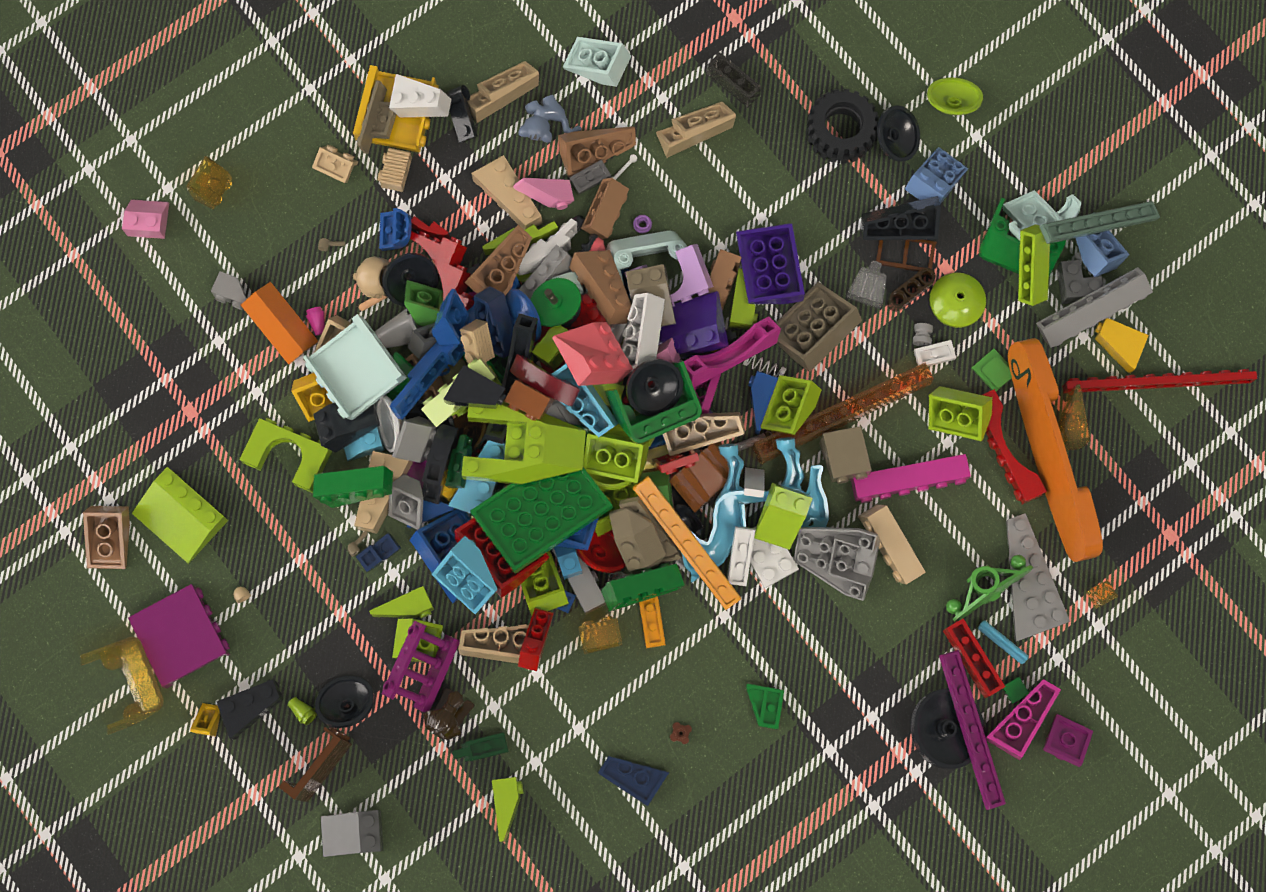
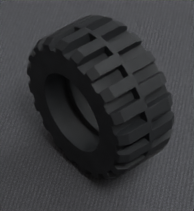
M834 89L832 94L830 92L824 93L823 97H819L815 101V105L812 106L807 121L806 134L809 136V144L814 145L813 150L815 153H821V158H830V162L836 163V160L841 161V164H846L847 160L854 162L857 161L858 156L860 158L864 157L867 151H870L877 136L879 116L878 112H874V104H869V99L865 95L863 97L859 96L860 92L858 91L852 93L849 92L850 89H844L841 92L839 89ZM845 114L857 122L860 130L856 136L842 139L832 135L826 128L825 122L833 115Z

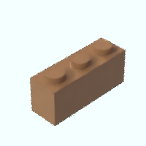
M613 178L602 179L581 229L590 235L597 234L601 239L608 238L612 234V227L615 221L620 216V209L627 199L629 188Z

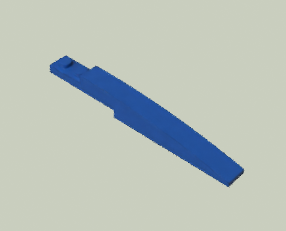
M517 276L511 289H518L520 287ZM474 305L467 311L469 314L467 325L475 320ZM462 341L460 344L440 346L436 342L408 373L409 383L389 405L398 419L403 420L448 364L455 366L465 354Z

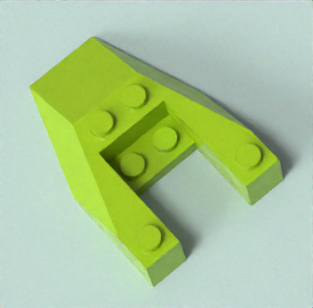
M504 402L502 406L498 405L496 409L468 407V421L506 424L507 434L504 460L463 456V479L525 484L583 470L585 430L548 414H545L541 420L536 419V421H533L525 416L526 412L520 409L517 412L509 408V403Z

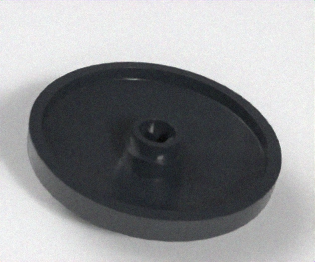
M939 689L926 694L917 703L911 717V736L917 751L927 762L938 768L955 769L966 766L971 760L949 689ZM975 703L985 734L984 719L979 707Z

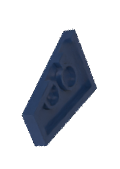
M608 756L598 774L648 806L669 772Z

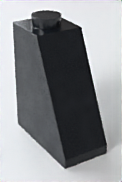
M463 365L443 400L448 405L496 409L498 405L502 406L507 395H505L506 390L504 387Z

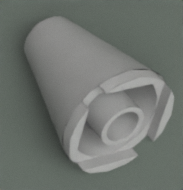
M406 308L374 332L385 348L409 345L412 331L422 326L416 324Z

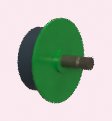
M554 278L542 283L531 297V302L537 310L541 325L550 328L560 325L564 328L570 326L576 321L581 311L580 290L575 283L565 278Z

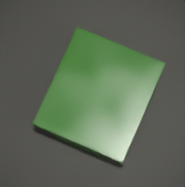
M995 349L991 350L971 368L991 390L995 389L996 392L1012 379L1009 364Z

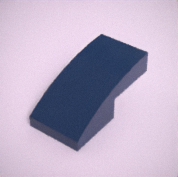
M387 533L374 545L368 546L358 554L356 558L366 572H369L398 552L401 547L393 536Z

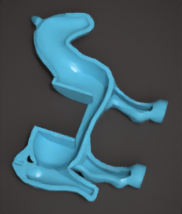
M785 437L776 439L777 449L782 451L786 460V475L781 486L808 494L813 498L801 527H826L829 520L827 497L821 484L823 466L815 465L810 467L808 489L806 492L802 491L800 484L803 481L804 473L799 462L800 450L795 448V438ZM738 444L719 445V452L727 461L729 473L724 488L715 501L712 513L713 526L708 542L699 539L693 533L718 567L724 563L730 554L735 526L746 527L744 504L765 502L769 491H764V497L762 498L744 495V488L739 486L744 461L738 455ZM682 554L684 566L691 572V582H694L698 579L699 575Z

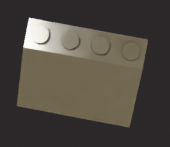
M817 282L805 294L802 302H796L776 322L781 328L776 344L797 364L810 372L862 322L857 307Z

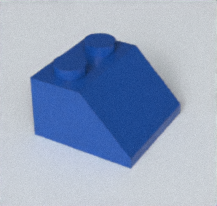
M455 289L450 290L441 304L435 325L432 328V335L437 340L439 346L460 344L462 336L460 329L467 325L469 314Z

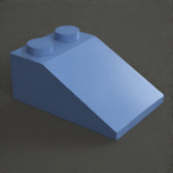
M1110 231L1076 238L1082 261L1094 277L1117 269L1129 256V253Z

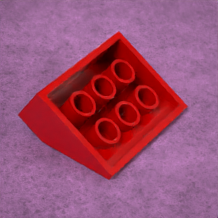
M474 518L455 530V540L457 543L466 536L480 549L497 587L496 593L500 598L516 589L549 559L548 554L545 553L517 573H514Z

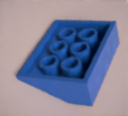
M456 509L416 530L411 537L410 542L431 573L435 571L450 550L457 544L455 530L471 520L465 511ZM437 580L452 603L459 600Z

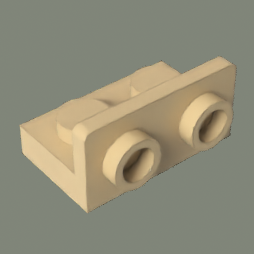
M331 145L320 147L312 168L343 183H347L352 169L358 164V161L354 160V156L348 153L341 154L337 152L338 149Z

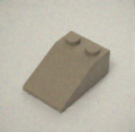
M664 264L627 271L626 276L631 301L633 302L634 295L650 293L665 299L661 327L676 324L667 271Z

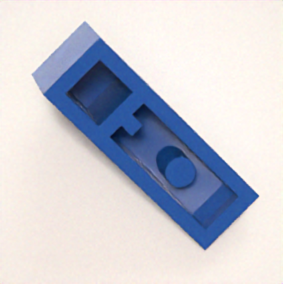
M757 371L756 376H751L748 384L751 387L750 398L755 434L757 435L761 431V424L778 381L777 377Z

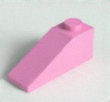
M522 178L513 185L515 190L550 208L562 210L574 201L570 180Z

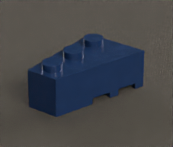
M490 286L474 295L475 320L488 322L494 354L504 359L509 356L514 327L505 294Z

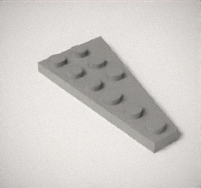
M1026 513L1006 521L1010 570H1016L1011 566L1010 562L1011 558L1015 555H1022L1026 559V567L1029 565L1033 566V569L1028 574L1011 585L1015 642L1070 622Z

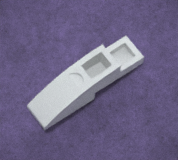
M571 218L567 223L561 225L555 235H551L548 238L547 243L540 239L537 243L532 244L521 262L518 274L524 275L534 272L556 245L565 252H568L571 249V238L577 233V222Z

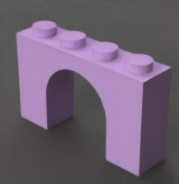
M698 244L675 251L683 272V282L678 291L671 294L673 307L675 306L674 302L681 300V303L687 302L692 299V295L698 294V296L709 293V288L714 287ZM642 265L629 271L647 268V265Z

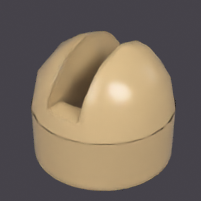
M237 587L233 593L237 603L244 602L251 597V594L245 587Z

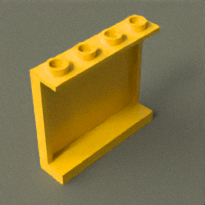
M370 65L353 131L355 140L360 136L362 122L365 119L367 105L370 103L372 89L375 86L376 80L381 81L387 89L384 102H390L396 74L381 72L377 66ZM407 77L439 89V85L436 84L434 77H432L431 81ZM396 114L390 138H373L372 143L420 153L421 147H424L426 143V136L424 135L425 131L429 130L430 119L429 117L400 118Z

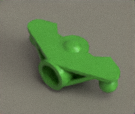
M1015 555L1011 558L1010 562L1011 566L1016 570L991 568L989 565L976 568L966 580L970 583L964 609L961 610V602L956 599H951L946 604L947 611L956 615L952 620L957 622L983 604L996 601L1006 588L1028 574L1033 569V566L1029 565L1026 567V559L1022 555ZM999 576H1010L1000 582ZM982 577H990L994 581V586L990 589H982L978 586V581ZM973 592H975L979 598L970 604Z

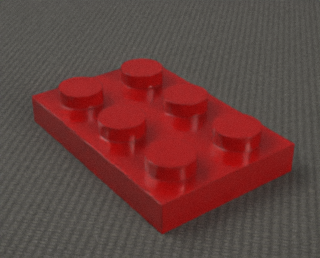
M689 450L672 456L666 454L654 458L652 461L654 467L661 473L668 475L676 472V468L682 466L689 468L696 465L695 462L699 461L697 452Z

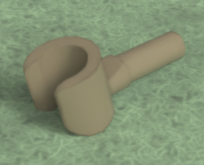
M322 238L319 241L318 249L320 251H328L329 246H345V241H330Z
M366 531L355 542L348 545V552L352 557L360 552L358 545L368 535Z

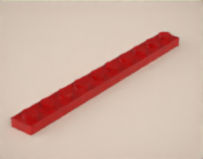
M1241 369L1238 372L1231 373L1230 370H1223L1212 374V371H1204L1193 375V372H1185L1174 376V373H1166L1155 377V374H1147L1136 378V375H1128L1117 379V376H1109L1102 380H1099L1098 377L1087 378V380L1080 381L1079 378L1068 379L1062 387L1063 393L1247 384L1257 379V372Z

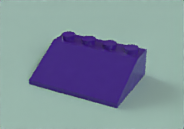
M792 223L737 231L736 236L739 253L742 257L741 265L748 304H789L802 302L805 293Z
M716 291L692 298L684 303H676L673 307L676 324L661 327L658 343L659 346L673 338L676 352L679 353L680 360L728 347L719 292Z

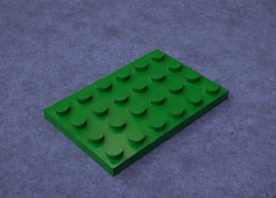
M583 467V470L530 483H511L470 510V513L512 571L517 573L611 510L613 505Z

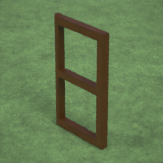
M879 240L876 264L921 271L924 267L906 265L909 242L911 241L931 245L928 268L932 269L937 242L931 240H905L903 261L900 264L880 260L883 240Z

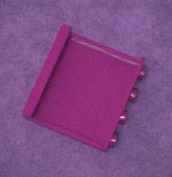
M192 584L128 617L161 686L166 689L173 686V682L224 655H230L228 652L230 646L225 638L222 639L219 634L221 632L217 621L213 622L210 616L213 614L208 604L205 605L202 600L204 597L200 587L196 588Z

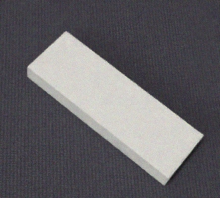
M745 467L744 495L764 497V470Z
M735 526L727 579L732 585L747 586L755 536L754 528Z

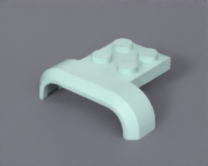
M1035 190L1003 204V211L1013 220V222L1009 223V229L1019 241L1020 230L1035 224L1041 226L1045 223L1077 217L1081 208V202L1072 194L1067 197L1065 205L1055 212Z

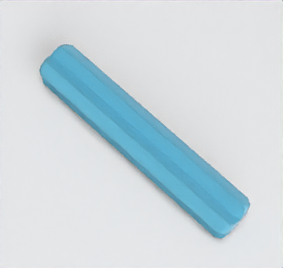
M986 621L980 623L978 630L1020 664H1024L1029 656Z

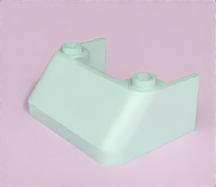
M663 231L613 240L608 243L606 250H610L623 282L621 270L631 266L633 257L668 251L672 258L678 259L675 251L683 249L687 245L676 232Z

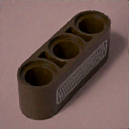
M924 268L894 290L887 302L889 309L894 312L900 311L928 290L935 281V272L930 268ZM922 276H928L930 281L925 282ZM907 287H913L916 292L910 293ZM893 298H899L901 304H895Z

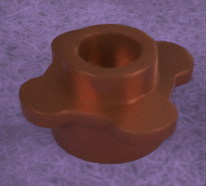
M678 722L674 723L672 726L673 733L670 735L671 741L687 744L689 742V733L692 731L691 726H683Z

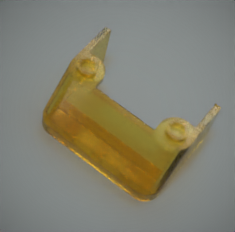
M128 637L80 655L81 666L101 659L103 666L108 670H116L122 667L135 703L128 705L124 709V719L107 725L108 735L135 725L162 708L163 696L142 643L138 638Z

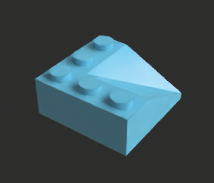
M466 536L450 550L432 573V576L474 614L497 591L495 582L480 549Z

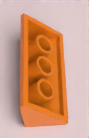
M271 282L255 291L241 304V307L288 365L319 342Z

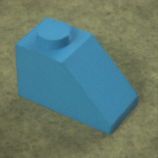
M554 547L564 580L583 574L575 549Z

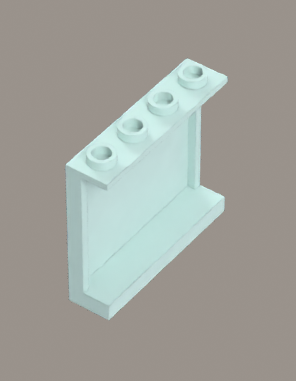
M358 314L352 318V324L311 356H303L307 369L311 373H315L317 383L322 388L325 387L329 400L332 403L335 402L339 407L337 409L339 414L343 418L350 420L355 419L407 378L364 317Z

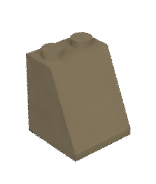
M861 426L823 433L819 444L831 482L842 484L848 482V479L856 478V480H862L867 478V475H870L872 470Z

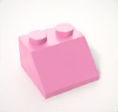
M131 200L124 211L122 230L127 236L165 239L169 202Z

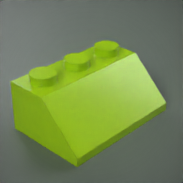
M941 386L929 394L928 429L973 440H983L992 416V397Z
M593 432L587 434L583 467L591 474L639 483L647 461L650 442L635 443L629 437L604 433L598 437Z

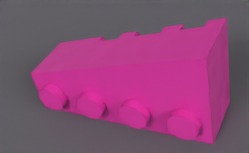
M1043 679L986 737V740L1016 759L1021 760L1061 689Z

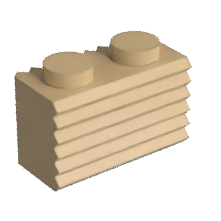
M388 148V152L383 155V170H380L378 173V181H380L382 188L403 192L412 160L411 152Z
M476 319L460 329L467 363H471L476 358L477 360L483 359L487 362L495 357L488 322Z

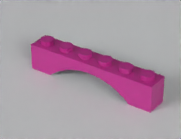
M768 316L755 323L745 334L728 347L709 355H695L685 360L684 364L693 387H697L775 345L781 328Z

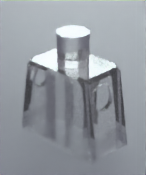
M871 261L869 269L861 267L846 298L880 309L884 300L887 278L886 274L880 273L882 264L877 261Z

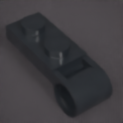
M460 85L447 91L446 95L451 98L449 111L459 143H464L478 137L467 102L470 100L468 88L465 85Z

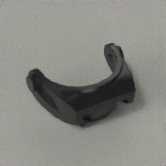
M676 505L674 510L690 531L699 537L702 534L701 531L705 529L701 520L688 505ZM687 513L690 514V516L695 520V522H696V524H697L698 527H696L695 523H694L693 520L687 515Z

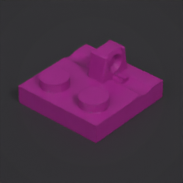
M1056 714L1043 750L1060 760H1065L1080 767L1084 761L1093 731Z

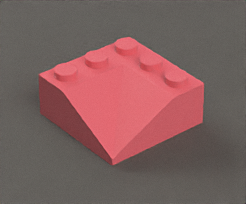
M607 322L590 323L552 337L578 386L620 383L633 370Z

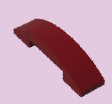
M517 354L510 369V372L524 383L559 402L573 407L580 388L566 380L559 379L538 367L533 361L521 354Z

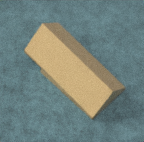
M524 61L477 84L479 91L470 95V100L467 101L475 122H480L539 85L538 70Z
M719 102L671 119L672 127L656 132L666 158L733 128L736 114L723 102Z

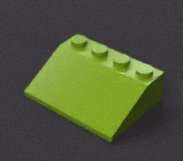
M168 467L153 481L132 512L138 520L188 564L228 522L221 513Z

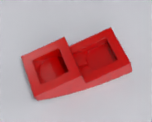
M416 216L411 219V226L416 231L427 233L430 235V238L435 237L442 240L444 237L450 239L449 232L436 222L427 226Z

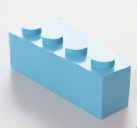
M567 364L552 373V375L559 379L566 380L580 388L573 407L562 404L596 436H602L618 424L614 415L592 385L578 386Z
M488 440L478 457L504 460L506 440L504 444ZM466 480L465 488H458L448 506L470 513V510L495 494L498 482Z

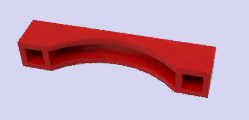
M995 389L982 394L983 396L992 397V416L986 430L989 438L988 444L992 450H995L997 462L1001 467L1003 466L1006 472V480L1014 488L1015 498L1021 501L1023 505L1044 495L1047 491L1039 475L1021 465L1011 454L1005 443L1001 428L1003 405Z

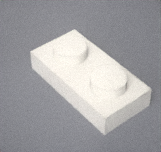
M951 340L914 349L918 368L956 359Z

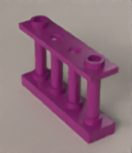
M414 621L408 629V635L388 680L383 685L381 694L393 700L395 695L398 694L415 701L413 707L426 712L430 711L460 640L446 634L443 639L424 632L426 625ZM420 639L439 646L435 657L416 650ZM412 657L431 665L426 676L408 668ZM404 675L423 683L419 694L399 687Z

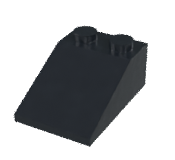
M336 403L329 404L313 414L321 446L335 453L380 426L375 404L371 405L353 420L343 418L337 411L339 407Z

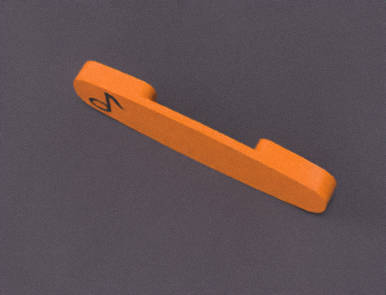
M1032 338L1014 342L1008 350V364L1027 437L1040 479L1047 491L1045 495L1067 555L1073 562L1096 558L1102 553L1103 549L1099 522L1089 488L1087 486L1077 488L1063 438L1051 404L1059 396L1058 386L1051 366L1038 339Z

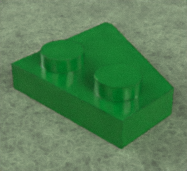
M746 684L758 727L778 730L784 690Z

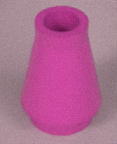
M321 307L306 310V318L315 336L322 335L325 328L324 311H322Z

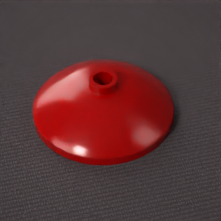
M613 530L599 537L594 531L588 550L575 549L581 560L594 570L615 573L626 567L616 545Z

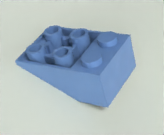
M938 147L913 174L905 190L919 200L938 196L940 203H942L968 168Z

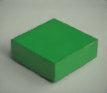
M1020 677L1005 684L1003 688L1011 704L1029 694Z

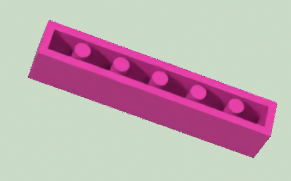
M966 454L874 471L862 480L852 478L851 484L855 501L868 503L873 501L872 498L880 497V500L891 498L892 494L904 496L910 494V491L913 490L924 492L928 491L929 487L936 486V489L945 488L949 483L961 485L966 483L971 474Z

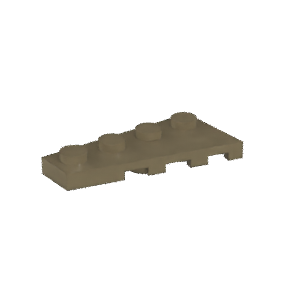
M639 496L620 500L619 506L621 509L629 507L634 512L653 521L666 551V556L660 563L682 559L679 549Z

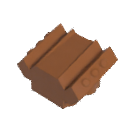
M721 442L710 444L708 448L698 455L699 461L695 462L696 465L683 468L670 480V483L694 512L716 497L723 490L727 481L729 467L726 459L719 452V445H722Z

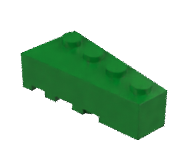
M385 466L314 474L313 497L331 508L373 498H383L386 495L392 494L393 471Z
M665 563L660 565L658 569H646L636 575L630 574L621 579L611 580L605 583L606 586L601 592L607 609L611 612L680 590L685 584L677 563L673 565Z

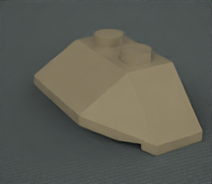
M629 507L609 512L614 539L628 571L636 575L646 569H656L666 556V551L653 521L634 512Z

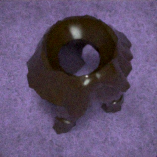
M445 689L435 710L423 713L425 727L432 734L446 741L460 736L461 731L458 727L475 705L469 700L464 701L463 695L458 691L453 692L450 689Z

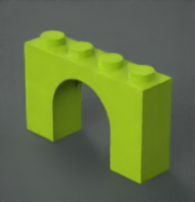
M259 418L239 460L243 464L261 471L273 447L280 443H293L300 447L302 461L292 483L299 488L313 493L314 474H321L332 451L322 447L320 440L314 442L310 436L304 433L300 435L293 433L294 430L288 426L283 425V428H281L271 419L266 418L263 420Z

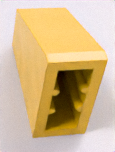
M1109 318L1098 322L1095 328L1097 333L1095 340L1126 372H1133L1149 335Z

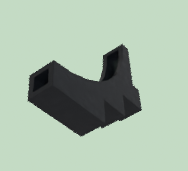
M519 314L517 317L501 385L506 390L505 395H508L515 380L519 379L510 372L517 354H521L529 360L533 355L532 351L535 346L538 318ZM489 423L485 433V440L504 444L507 425Z

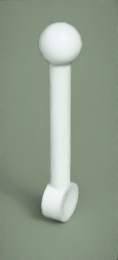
M631 155L630 160L614 177L610 178L616 180L631 163L637 161V156Z

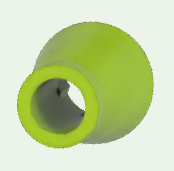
M297 697L292 698L288 702V706L301 724L309 725L316 718L315 709L300 701Z

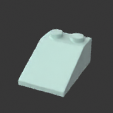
M577 37L563 68L599 84L617 87L631 55L623 43Z

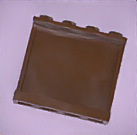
M324 727L323 730L333 738L298 783L283 780L279 788L294 800L308 802L351 747L350 737L344 732L333 727L331 729Z

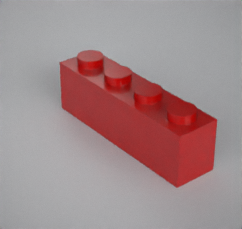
M964 619L943 630L954 650H959L963 665L984 699L1005 687Z

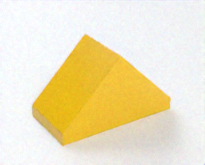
M202 703L190 728V732L216 737L221 715L218 706Z

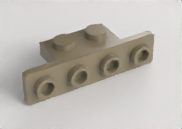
M376 80L375 86L372 89L370 103L367 105V113L362 122V130L357 139V145L364 154L369 153L373 138H390L396 114L389 108L390 102H384L387 89L378 80Z

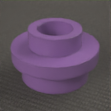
M639 215L634 219L633 227L638 233L644 234L650 231L652 221L646 215ZM643 222L646 226L640 227L639 224Z

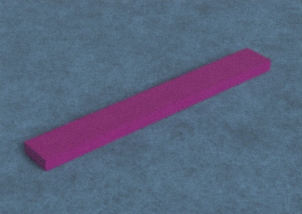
M956 650L939 655L985 809L990 810L1005 805L1006 802L960 652Z

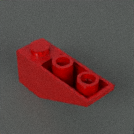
M537 608L534 609L520 650L518 667L533 671L538 670L554 613Z

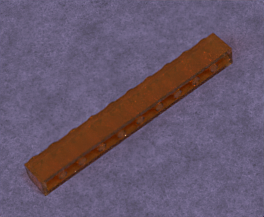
M923 363L808 417L795 435L776 432L755 442L752 448L760 464L766 463L783 455L782 451L777 449L776 439L793 437L795 438V448L821 437L823 433L836 430L931 385L934 378L926 363Z

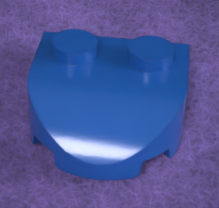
M393 208L391 212L380 213L379 249L386 251L405 247L411 236V216L398 208Z

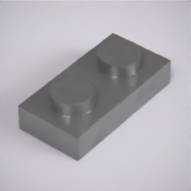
M600 160L571 176L569 180L578 195L600 184L602 179L610 178L611 174L603 161Z

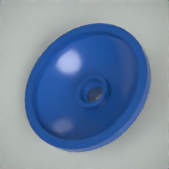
M518 289L509 290L505 298L513 327L519 314L538 318L535 342L538 341L542 330L536 308L522 291Z

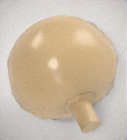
M375 256L366 258L358 266L357 273L353 274V279L356 280L359 290L367 297L379 299L382 298V295L386 296L382 286V277L390 263L387 259Z

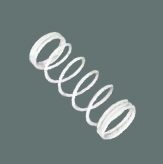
M756 355L752 356V358L750 359L749 362H748L749 359L745 360V361L743 362V365H746V366H747V365L751 362V360L753 359V357H754L753 364H752V369H754L753 366H754V361H755ZM761 357L760 360H759V361L757 362V364L755 365V367H756V366L758 365V363L761 361L760 367H759V372H762L763 369H764V368L766 367V365L768 364L767 370H766V374H767V373H768L769 364H770V360L767 361V363L765 364V366H764V367L762 368V370L760 371L761 365H762V361H763V357ZM776 363V364L772 367V369L770 370V372H771V371L773 370V368L775 367L773 376H775V371H776L777 363ZM782 367L775 377L778 374L784 376L786 368Z

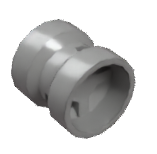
M927 323L915 324L914 331L916 334L913 337L912 343L921 347L931 345L932 339L930 334L933 333V325Z

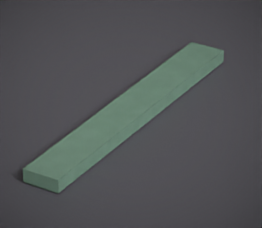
M1150 201L1045 223L1040 226L1046 243L1049 244L1155 221L1160 216L1154 202Z

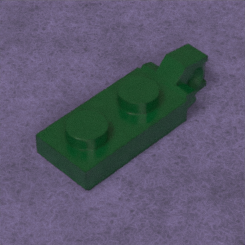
M460 435L458 446L452 449L445 486L448 488H465L466 479L462 478L463 456L471 457L473 440L467 435Z
M503 732L466 741V743L461 744L462 749L452 751L454 760L464 758L465 762H471L508 753L509 750L505 733Z

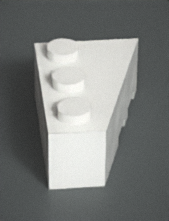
M396 74L389 108L400 118L448 116L451 98L441 89Z

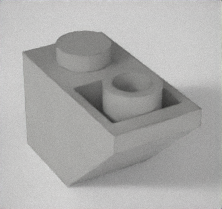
M220 271L211 290L215 297L214 299L221 303L227 301L232 303L233 307L242 310L241 304L247 297L237 277Z

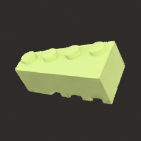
M476 358L467 365L470 369L491 381L497 377L483 359L477 360ZM453 382L449 386L447 383L438 390L439 394L435 398L430 396L423 402L424 407L421 410L436 427L462 407L448 405L443 400Z

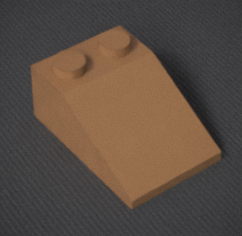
M90 506L83 512L87 568L126 569L130 530L129 506Z

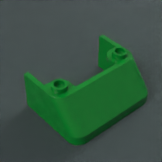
M1001 198L978 252L983 260L1019 274L1020 241L1015 237L1007 235L1009 222L1007 219L999 216L1005 201L1004 198ZM1066 240L1050 243L1049 276L1064 248Z
M684 361L672 362L679 370L683 380V390L680 399L674 407L654 416L643 414L635 416L630 406L622 404L617 389L605 391L616 421L633 442L643 443L700 417L702 408Z

